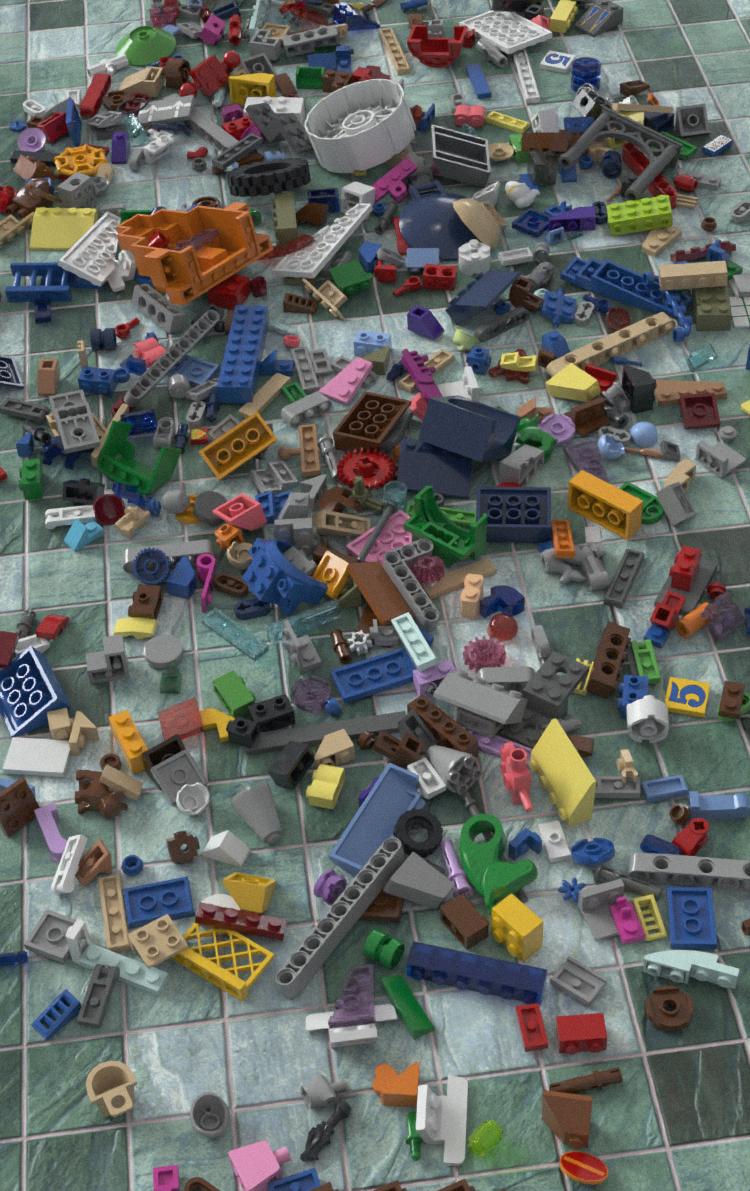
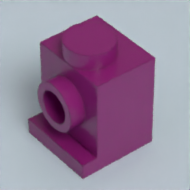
M238 104L222 108L221 120L223 123L244 117L243 110Z

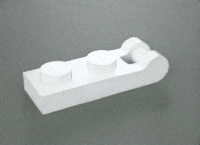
M93 505L48 509L45 512V527L47 529H54L56 526L72 525L75 519L81 523H88L92 520L96 522Z
M82 834L69 837L51 885V892L54 895L71 893L74 889L72 881L74 875L78 872V864L86 850L85 845L88 839Z

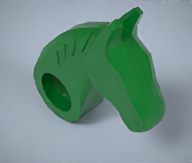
M479 814L471 817L463 825L459 850L462 864L470 883L484 898L488 913L492 915V908L497 902L502 901L511 893L515 895L519 890L532 883L537 878L538 871L536 865L529 859L518 863L501 862L507 844V838L501 822L493 815ZM482 832L494 833V837L487 843L477 844L473 842L476 836Z

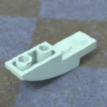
M669 950L645 955L643 972L651 976H660L688 984L689 977H693L699 981H708L724 988L729 987L733 989L736 988L739 969L717 963L719 955L693 950Z

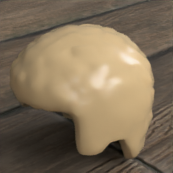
M235 541L227 549V558L234 568L239 570L248 569L253 561V558L248 553L252 544H239Z

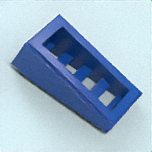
M66 989L31 1025L47 1041L79 1015L81 1004ZM62 1010L64 1013L61 1015L58 1011ZM52 1016L57 1019L55 1022L51 1019ZM46 1022L50 1028L46 1029L42 1024Z

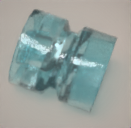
M399 481L387 483L383 489L384 504L387 501H393L398 505L397 511L402 510L405 512L408 505L406 485Z

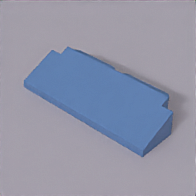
M388 763L329 854V860L355 878L386 839L394 837L393 831L399 817L407 810L410 811L414 808L423 809L425 807V801L421 799V794L416 792L419 775Z

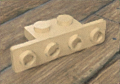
M34 211L20 222L11 214L0 222V249L4 243L10 242L15 235L21 234L26 227L32 226Z
M305 278L302 279L305 284L303 287L308 293L313 292L312 296L318 302L321 300L320 303L325 309L330 308L329 312L335 318L338 316L341 320L344 319L338 308L348 298L336 286L327 280L319 289H316Z

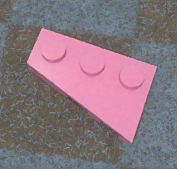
M357 357L322 387L319 392L331 400L349 406L373 368V363Z

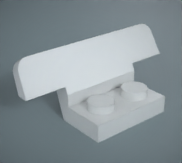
M122 250L119 253V260H115L113 274L107 279L114 292L125 289L124 281L134 279L137 266L131 251Z
M390 1004L310 1014L306 1017V1032L329 1029L331 1048L377 1042L375 1023L397 1020L394 1006Z
M448 1075L447 1096H437L428 1085L418 1086L416 1132L426 1144L444 1145V1164L446 1166H461L465 1160L468 1082L465 1078Z

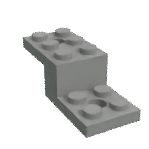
M83 389L49 396L65 454L99 447V437Z

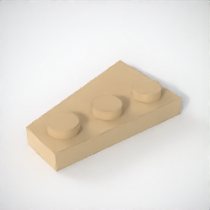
M675 226L650 230L642 246V252L655 258L682 236V230Z

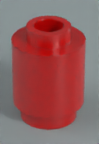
M679 174L675 177L674 185L676 189L687 192H694L696 190L698 180L694 177Z

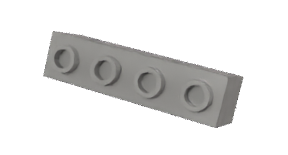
M336 25L282 37L287 58L314 52L315 47L340 44Z
M149 284L135 285L131 303L138 310L145 313L147 317L155 321L167 333L174 334L183 331L186 313L172 304Z

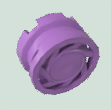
M328 869L317 880L313 890L314 895L322 897L325 903L332 905L346 889L347 880L341 875L338 876L332 869Z

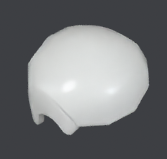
M199 782L192 785H184L177 793L176 804L179 810L190 816L202 813L209 804V791L207 787Z

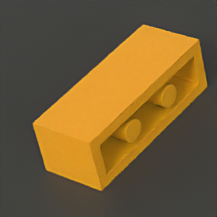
M128 710L108 717L111 732L132 774L145 771L141 753L148 749Z

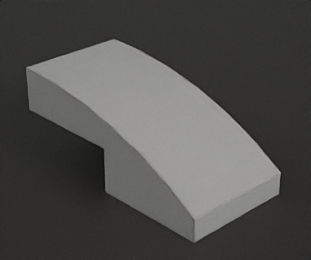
M326 349L309 351L316 375L332 373Z

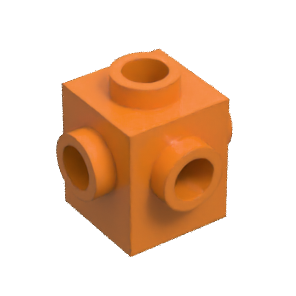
M228 522L214 532L217 537L216 543L221 549L225 548L227 550L235 541L239 544L246 543L241 529Z

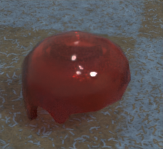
M611 307L606 314V322L611 329L619 331L628 327L631 317L626 309Z
M497 614L489 621L487 628L488 636L490 639L493 637L497 638L499 642L511 640L517 634L518 623L507 614Z

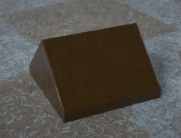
M179 734L141 753L145 772L159 790L162 789L150 769L186 749Z

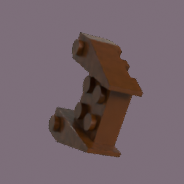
M568 130L522 133L521 151L542 154H564L583 133L576 132L573 135V133H568Z

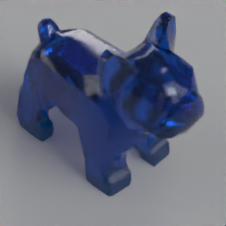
M53 437L50 442H47V444L40 448V455L43 456V464L51 465L52 459L60 455L66 459L65 468L73 469L74 462L82 453H92L95 448L65 454L61 437Z

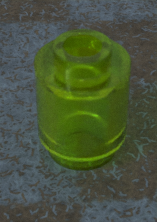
M493 1119L484 1121L468 1137V1148L476 1156H486L501 1140V1136L504 1133L503 1129Z

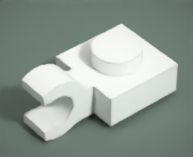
M151 128L147 131V133L151 134L148 137L150 141H154L162 135L173 138L172 134L163 130L158 132Z

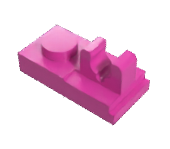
M626 896L617 898L616 904L608 907L623 945L645 940V933L632 902H626Z

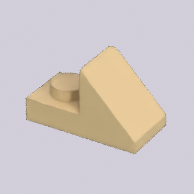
M81 711L76 712L69 739L72 756H80L81 749L85 747L86 740L99 741L96 726Z

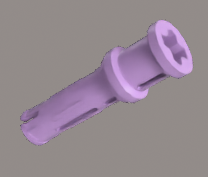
M444 839L440 842L439 847L449 871L448 879L455 884L453 887L454 898L462 894L467 899L473 893L472 887L467 883L468 877L466 872L461 869L452 840Z

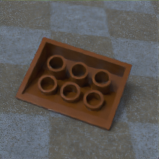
M365 391L332 433L336 450L352 453L354 449L361 451V447L365 450L368 447L380 446L412 404L411 401Z

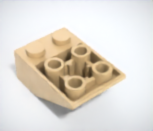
M148 67L127 76L118 90L124 91V94L128 92L130 95L139 93L147 94L150 98L157 97L165 84L163 68Z

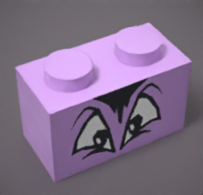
M451 660L440 662L420 672L418 669L413 670V687L418 697L422 694L426 698L433 697L435 690L446 675L456 672Z

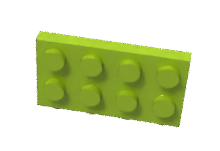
M659 195L653 198H642L641 200H629L623 203L606 205L611 236L665 228L673 225L669 195Z

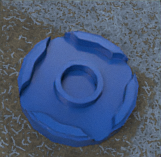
M595 837L593 841L589 842L588 839H582L571 848L572 859L574 862L582 865L603 864L615 856L614 844L605 838Z

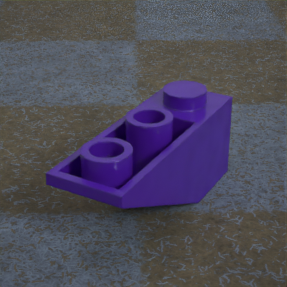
M594 206L577 207L549 218L548 232L561 227L564 228V232L595 230L596 215Z

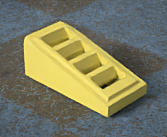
M654 895L633 898L631 902L645 933V942L666 938L667 933ZM647 906L649 907L648 910L641 911L640 909ZM652 914V917L643 918V915ZM655 921V925L646 926L645 924ZM658 929L659 933L649 935V930Z

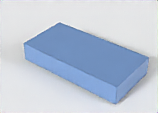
M683 775L641 782V788L647 803L688 796V788Z

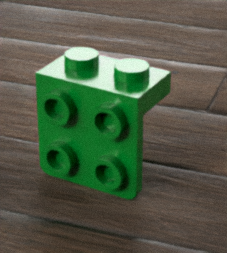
M358 260L330 269V274L336 287L345 296L371 288L373 277L371 273H364Z

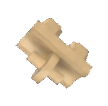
M137 505L133 508L128 506L124 510L125 515L114 525L116 529L122 532L123 536L131 538L134 536V530L137 527L143 528L146 525V520L151 515L149 511H144Z

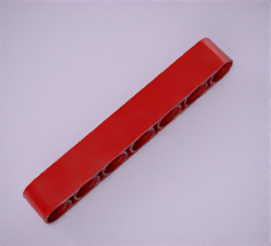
M633 143L623 144V162L635 175L640 176L649 165V159ZM660 173L648 186L647 190L653 197L669 195L671 210L675 209L677 191Z

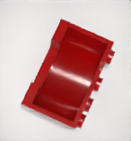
M414 25L407 40L408 49L413 57H416L420 60V63L434 68L448 66L458 58L467 36L468 26H454L455 38H428L427 25Z

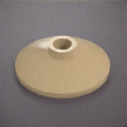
M492 143L488 145L489 159L501 161L509 159L514 154V149L509 144Z

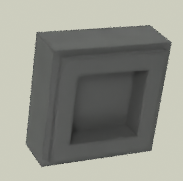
M664 440L661 442L662 457L678 462L681 458L679 446Z

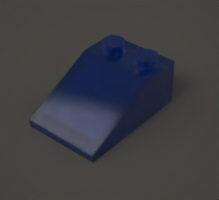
M345 2L334 4L332 20L337 25L346 23L348 25L347 31L380 28V25L368 13Z

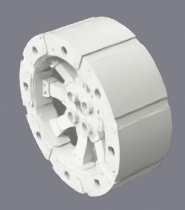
M371 79L340 88L319 101L310 110L305 120V129L319 164L324 169L327 168L328 171L336 173H351L359 169L362 171L391 159L394 154L400 153L411 142L415 135L414 131H416V125L403 88L397 82L395 83L387 79Z

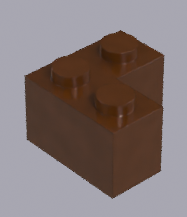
M330 69L326 70L322 76L323 92L327 93L354 83L353 73H348L347 71L340 72Z

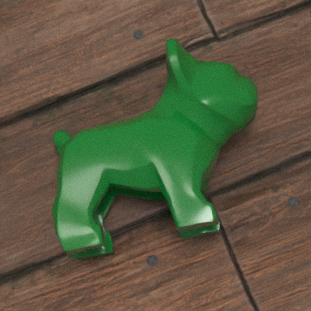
M538 414L532 419L527 417L521 419L517 430L520 436L516 438V443L520 445L516 446L515 451L525 444L544 451V463H546L551 457V452L558 439H554L551 434L538 429Z

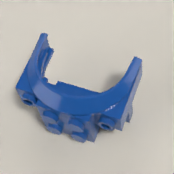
M257 538L248 552L253 561L242 579L259 601L277 604L282 612L292 617L301 602L318 605L328 586L326 583L308 576L285 558L283 553L295 545L283 540Z

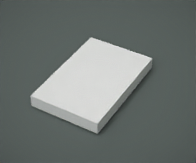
M13 737L3 766L4 774L65 777L71 756L69 741Z

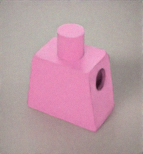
M267 1141L257 1142L228 1152L230 1165L243 1191H268L267 1183L282 1179L280 1165L291 1161L286 1147L272 1152Z

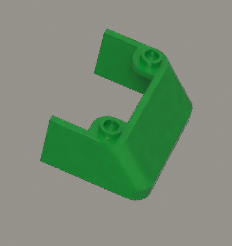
M113 420L98 459L97 468L100 473L136 493L150 495L172 477L182 450L162 447L154 470L132 459L135 448L127 439L133 424Z

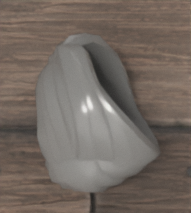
M203 1092L198 1095L192 1103L190 1110V1123L194 1131L201 1136L214 1138L221 1135L228 1127L230 1120L229 1109L221 1097L210 1092Z

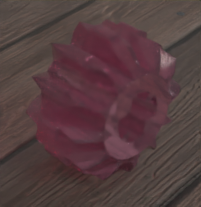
M432 554L429 556L423 555V558H417L412 567L413 575L419 584H434L435 581H441L445 573L442 559H439L438 556H432Z

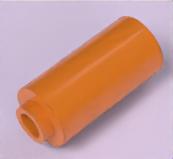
M708 602L702 603L675 623L678 634L683 638L692 636L716 618V608Z

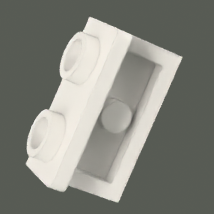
M162 135L143 147L145 162L151 164L169 153L170 144L174 143V139L167 135Z

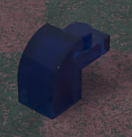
M506 585L494 586L491 588V595L480 600V615L486 618L500 610L510 619L525 611V597L513 587Z

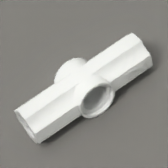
M125 54L112 59L104 58L100 63L88 67L87 74L91 80H93L95 74H110L111 76L117 70L127 67L129 62Z

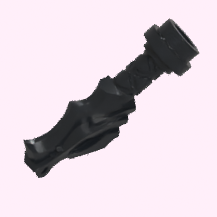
M340 1100L339 1103L337 1102L333 1106L335 1112L327 1122L322 1121L321 1124H317L316 1128L312 1127L308 1132L305 1145L306 1150L300 1155L302 1161L319 1160V1151L324 1146L331 1144L330 1137L335 1134L333 1128L342 1118L349 1117L352 1108L348 1103Z

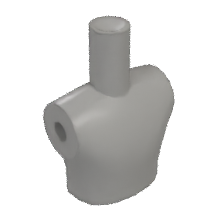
M318 1075L312 1082L301 1086V1096L309 1109L314 1107H331L337 1102L335 1093L346 1090L347 1083L345 1080L330 1084L323 1075Z

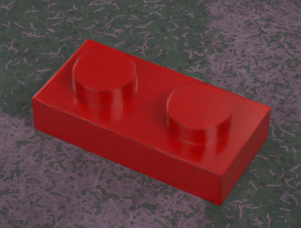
M539 1003L515 1006L525 1052L548 1049V1040Z

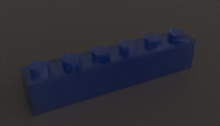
M415 941L412 943L406 963L407 977L415 980H426L437 985H449L460 990H472L483 995H495L506 1000L522 1001L526 1004L539 1003L541 1005L547 984V969Z

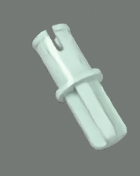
M220 87L214 94L213 106L215 108L221 107L222 102H224L226 90L223 87Z

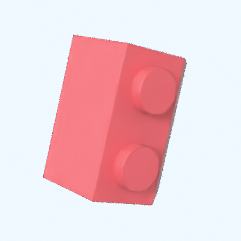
M243 493L212 510L213 514L226 522L251 531L259 529L261 525L267 522L261 503Z

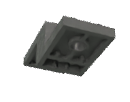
M267 102L248 105L245 109L270 143L286 140L296 154L314 151L306 129L300 124L293 113L277 116Z
M553 651L523 689L522 697L528 699L521 723L507 724L501 732V737L533 749L542 736L540 732L542 725L549 724L552 719L563 720L568 714V698L587 675L589 667ZM557 673H564V674H566V675L558 676V675H556V674H557ZM532 728L534 731L527 732L525 729Z

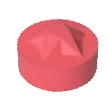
M286 335L284 336L283 343L290 348L299 347L300 338Z

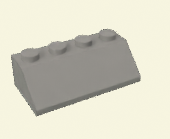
M461 670L448 673L433 694L435 698L502 724L521 723L528 699L522 697L520 692L510 690V692L505 691L501 685L494 683L489 685L485 679L480 677H474L473 679L468 677L467 672Z

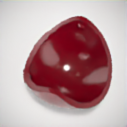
M102 495L93 504L95 518L103 525H113L125 515L124 501L118 495Z

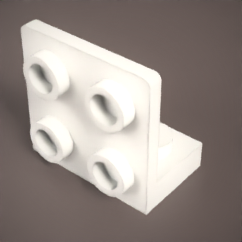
M471 366L464 367L462 381L438 385V389L443 397L459 395L479 402V387Z

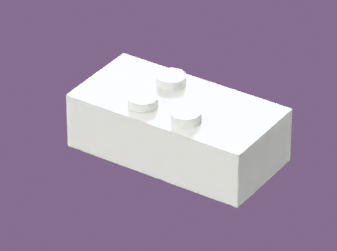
M266 96L247 97L243 116H248L252 121L253 119L245 110L247 106L267 102L277 116L293 113L300 124H303L305 115L304 98Z

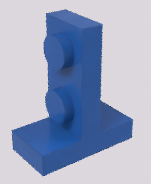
M336 46L337 71L352 73L350 46Z

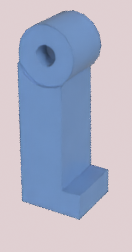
M689 791L688 807L691 812L689 820L694 818H745L750 815V799L746 794L740 793L734 796L698 795V791Z

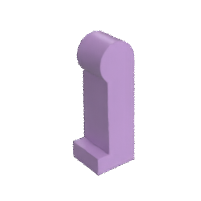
M55 803L38 808L34 812L52 859L60 863L67 841L61 837L55 823L60 821Z

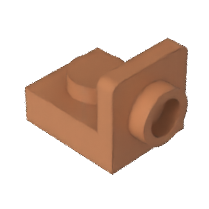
M409 14L408 27L412 29L414 25H422L426 14Z

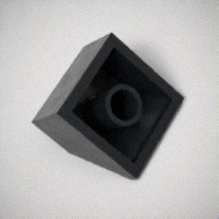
M624 365L621 388L631 403L630 409L632 413L653 410V402H655L654 390L657 387L656 380L647 371Z

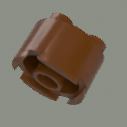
M169 59L166 66L163 67L162 72L165 75L167 88H180L184 83H191V80H189L190 74L188 73L191 71V66L188 61H185L186 59Z

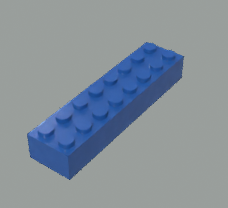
M235 306L217 384L219 403L246 404L247 402H253L268 332V306Z

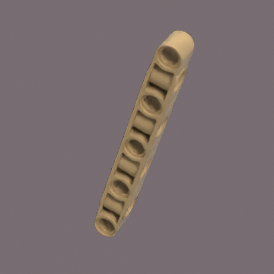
M660 312L550 362L546 367V372L553 377L570 363L585 372L586 364L597 367L610 361L612 356L619 357L672 332L676 322L666 313Z

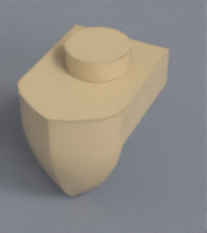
M104 163L98 167L96 177H106L111 184L115 171L108 163Z

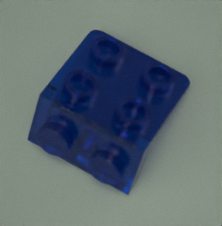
M154 409L120 415L122 422L133 424L129 436L157 430Z

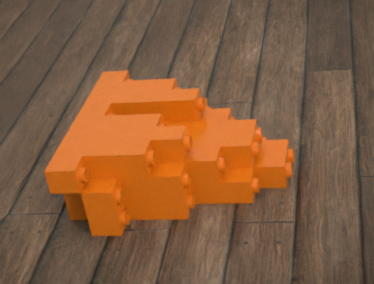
M234 202L224 209L196 206L188 212L161 209L152 215L137 214L116 226L121 250L132 251L139 275L151 277L157 292L167 293L172 304L183 306L273 250L269 235L255 232L247 203ZM158 228L166 238L170 239L169 245L164 249L149 247L148 245L150 236Z

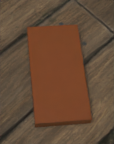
M379 561L348 564L346 569L381 625L392 624L391 619L407 612L410 613L414 620V615Z

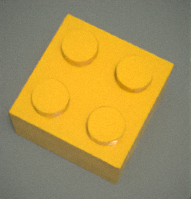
M512 893L492 908L491 935L497 943H502L513 957H517L524 962L542 948L543 920Z

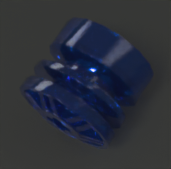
M591 57L575 59L571 64V89L577 92L582 85L589 83L595 86L598 91L601 84V62Z

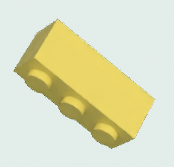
M559 1L550 18L551 31L566 33L567 29L571 26V22L574 21L575 15L578 13L576 1Z

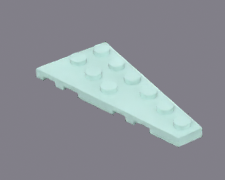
M255 0L257 3L253 6V16H251L249 26L250 40L257 30L262 28V22L265 21V15H267V9H269L272 0Z

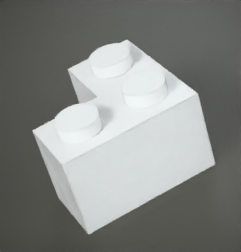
M555 108L538 111L530 119L533 133L559 132V130H562L558 124L559 116L555 112Z

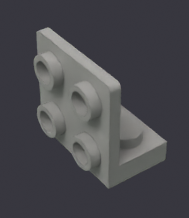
M704 441L697 443L695 460L721 478L746 463L745 457L723 442H719L714 446H710Z
M284 621L285 628L282 629L284 639L286 640L284 648L286 653L291 655L292 666L297 667L299 673L322 667V662L309 635L297 638L289 621Z
M622 879L579 891L578 907L595 941L619 935L608 907L615 905L616 899L624 896V883Z

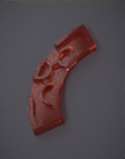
M303 234L287 242L286 246L279 248L277 245L272 246V251L257 260L274 259L296 252L315 241L314 237Z

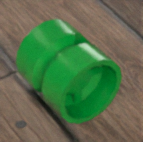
M374 929L365 942L363 955L374 961L379 960L380 964L394 969L404 954L405 943L395 937L389 939L387 933Z

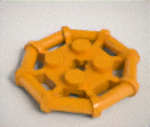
M88 144L74 148L67 147L63 153L56 156L53 160L56 164V172L59 175L63 174L70 177L76 172L87 176H95L98 167L101 164L108 163L105 157V150L88 146Z

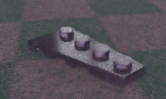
M596 437L564 446L563 451L577 473L584 470L609 483Z

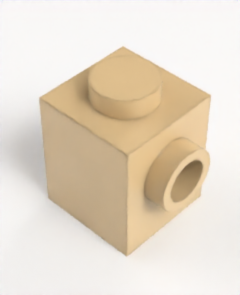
M67 708L47 712L52 740H69L74 719L69 718Z

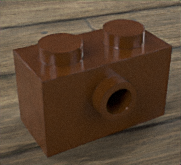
M139 584L137 591L133 593V603L128 608V616L150 618L157 621L163 602L161 586Z

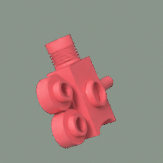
M513 742L504 743L503 748L500 749L503 760L500 762V768L505 788L510 793L513 806L523 804L526 812H532L534 810L530 800V783H532V778L527 767V753L524 749L515 748Z

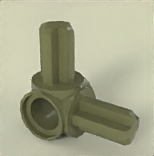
M362 476L355 477L352 496L359 499L358 503L363 505V509L369 507L382 512L385 504L372 498L371 492L364 487Z

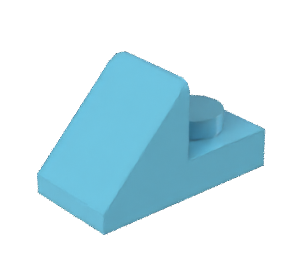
M75 519L64 539V543L76 552L104 535V529L94 520L84 525Z

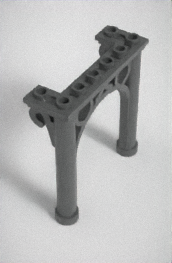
M603 106L601 115L573 146L559 157L558 163L561 168L569 170L594 142H600L604 138H617L631 142L642 149L649 159L647 168L625 192L627 201H635L641 198L642 193L660 172L665 174L669 168H676L683 144ZM613 127L621 131H613ZM649 146H653V147L657 148L658 150L650 149Z

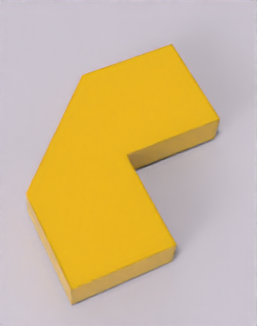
M214 708L193 712L197 731L217 727L220 742L229 741L226 727L230 720H235L234 717Z

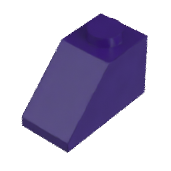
M128 132L113 133L111 162L112 164H126L130 151Z

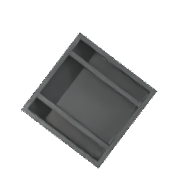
M431 124L432 160L441 176L485 188L491 174L488 140Z

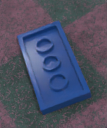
M401 648L331 670L330 676L344 704L411 683L413 682V670L416 669L406 650Z

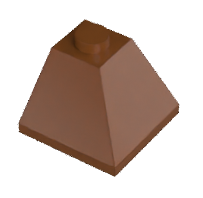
M543 1090L542 1120L563 1144L569 1145L572 1148H588L593 1097Z

